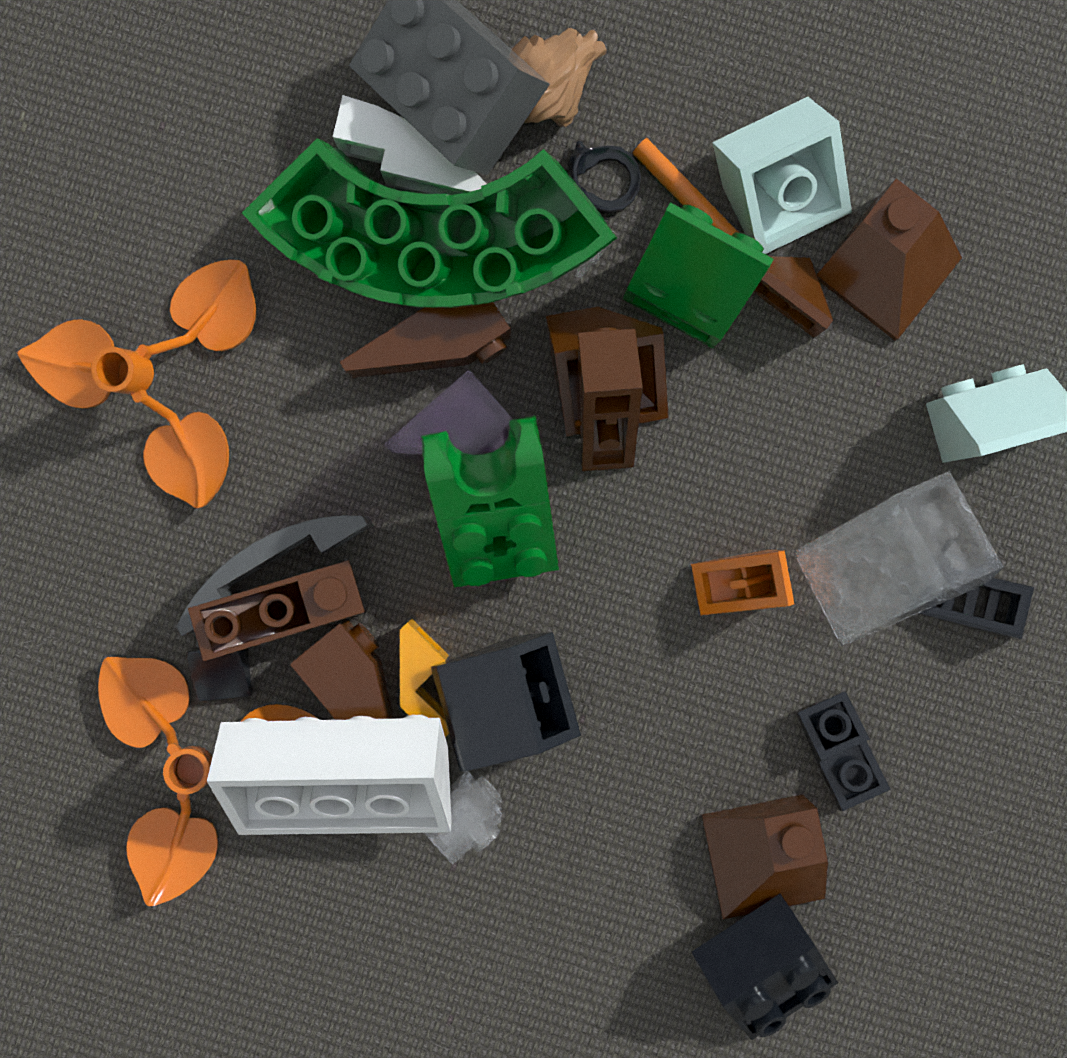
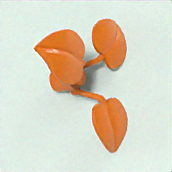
M223 260L211 263L193 272L180 283L171 299L170 314L177 325L189 330L183 336L149 346L142 344L139 345L136 351L115 347L110 335L100 325L92 321L78 319L66 321L54 327L39 340L22 348L17 353L34 380L51 396L68 406L84 409L93 408L104 403L108 399L110 392L130 394L135 402L144 404L166 418L170 425L156 428L146 441L143 452L144 464L148 474L157 486L170 495L184 500L194 508L206 506L223 484L229 463L227 437L222 427L210 415L203 412H193L180 421L176 413L147 394L146 390L150 387L154 378V368L150 357L191 344L196 338L204 347L214 351H226L236 348L246 340L255 323L256 304L248 268L239 260Z
M107 657L102 662L98 683L100 707L106 725L118 740L136 748L152 744L158 738L161 731H163L168 743L167 752L170 754L163 768V777L167 786L177 793V799L181 805L180 814L167 807L156 808L147 812L135 822L128 835L127 857L129 866L139 884L145 904L147 906H155L170 901L189 890L206 874L216 857L218 836L213 823L205 818H189L192 809L190 794L199 791L208 784L207 778L213 756L208 750L200 746H188L182 749L179 746L174 728L169 724L177 721L186 713L190 700L188 683L176 667L165 661L153 658ZM273 704L251 711L240 722L248 718H259L266 721H295L302 717H317L297 707Z

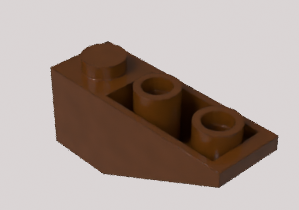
M349 560L187 608L203 661L365 612Z

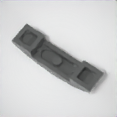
M342 515L323 517L288 526L252 543L222 565L203 584L184 610L176 628L181 636L194 633L187 608L233 595L234 593L230 587L312 538L321 553L331 552L373 527V522L368 516Z

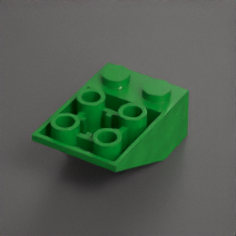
M670 203L622 300L713 349L722 340L774 259L762 253L764 247L752 237L738 232L733 233L731 236L712 226V218L704 211L691 205H683L679 208Z

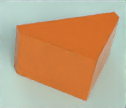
M769 549L691 564L700 615L794 605L785 550Z

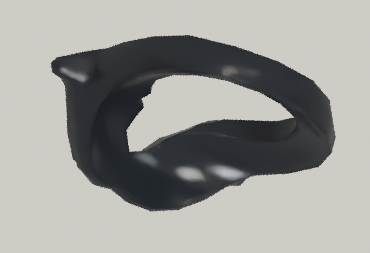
M582 141L576 142L575 150L568 161V170L573 181L599 213L610 214L623 211L634 201L640 189L641 174L632 154L620 146L607 145L587 148ZM611 160L617 161L626 168L631 182L628 191L621 198L612 201L602 200L580 186L577 174H584L587 168H592L600 162Z

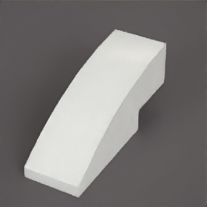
M342 95L333 139L338 149L342 150L347 156L381 163L380 171L386 186L422 194L446 193L454 195L481 189L482 185H486L476 172L456 167L449 162L403 117L379 106Z

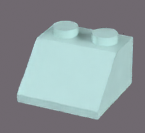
M809 97L803 98L712 142L722 187L745 234L758 241L764 247L762 253L767 254L852 213L839 121Z
M1024 364L991 373L994 383L976 388L972 378L941 387L943 398L928 402L926 406L942 463L983 456L1067 432V391L1047 368L1026 374Z

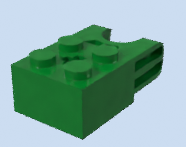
M536 416L509 420V435L503 446L494 452L481 455L467 454L457 449L451 442L447 431L420 435L425 478L454 588L468 585L481 586L491 581L521 576L534 577L544 572L559 570L544 458Z

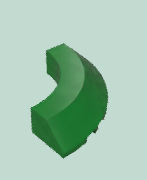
M317 138L242 212L267 241L290 260L296 261L318 275V278L368 298L413 307L456 308L486 304L521 295L562 277L589 261L617 239L614 232L559 162L544 149L526 164L502 178L482 185L481 189L454 195L446 193L422 194L402 192L383 186L358 168L342 150Z

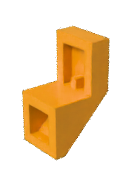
M411 619L400 629V707L408 715L440 718L446 737L449 731L442 706L421 685L433 674L431 666L445 662L449 655Z

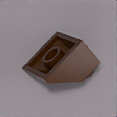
M896 178L874 200L816 275L819 282L896 341L962 257L939 211Z
M598 306L546 316L551 358L566 437L580 434L578 333L592 332L604 327H611L617 330L635 329L643 387L639 423L668 418L664 334L661 327Z
M803 794L701 815L723 919L748 915L778 894L782 895L789 906L825 899L828 859L818 809Z

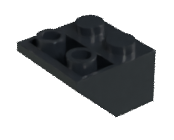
M553 632L515 636L431 666L459 771L466 772L537 755L581 736Z
M778 894L692 951L694 958L723 1008L751 1040L758 1036L768 1037L776 1033L785 1025L788 1016L803 1006L811 1008L820 1004L829 996L830 988L838 984L817 947L781 894Z

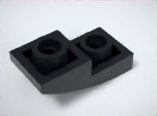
M846 691L797 713L807 741L839 811H845L891 790L867 743L870 738Z

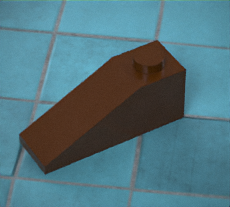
M494 302L456 308L424 307L340 361V364L352 378L465 366L477 359L481 365H484L501 355L508 348L505 341L511 338V328Z
M604 327L592 332L578 333V389L582 471L632 468L635 461L643 390L635 329L617 330L611 327Z
M349 620L341 622L290 664L335 720H349L355 716H368L374 719H394L381 659L374 652L379 648V644L361 623L353 626Z

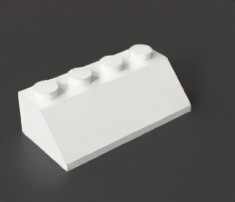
M409 715L401 719H374L368 716H355L349 720H319L313 717H302L295 721H266L259 718H248L242 722L220 723L207 783L238 835L451 832L448 745L440 718H428L422 715Z

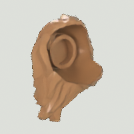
M567 28L559 36L554 35L545 40L537 35H533L530 39L524 36L512 48L519 57L550 83L524 123H539L552 119L559 127H567L573 122L574 116L578 113V104L593 61L606 54V47L603 42L597 41L598 34L595 30H590L583 37L577 30Z

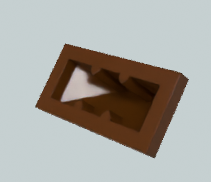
M769 256L774 260L754 290V293L815 338L830 326L833 319L811 259Z

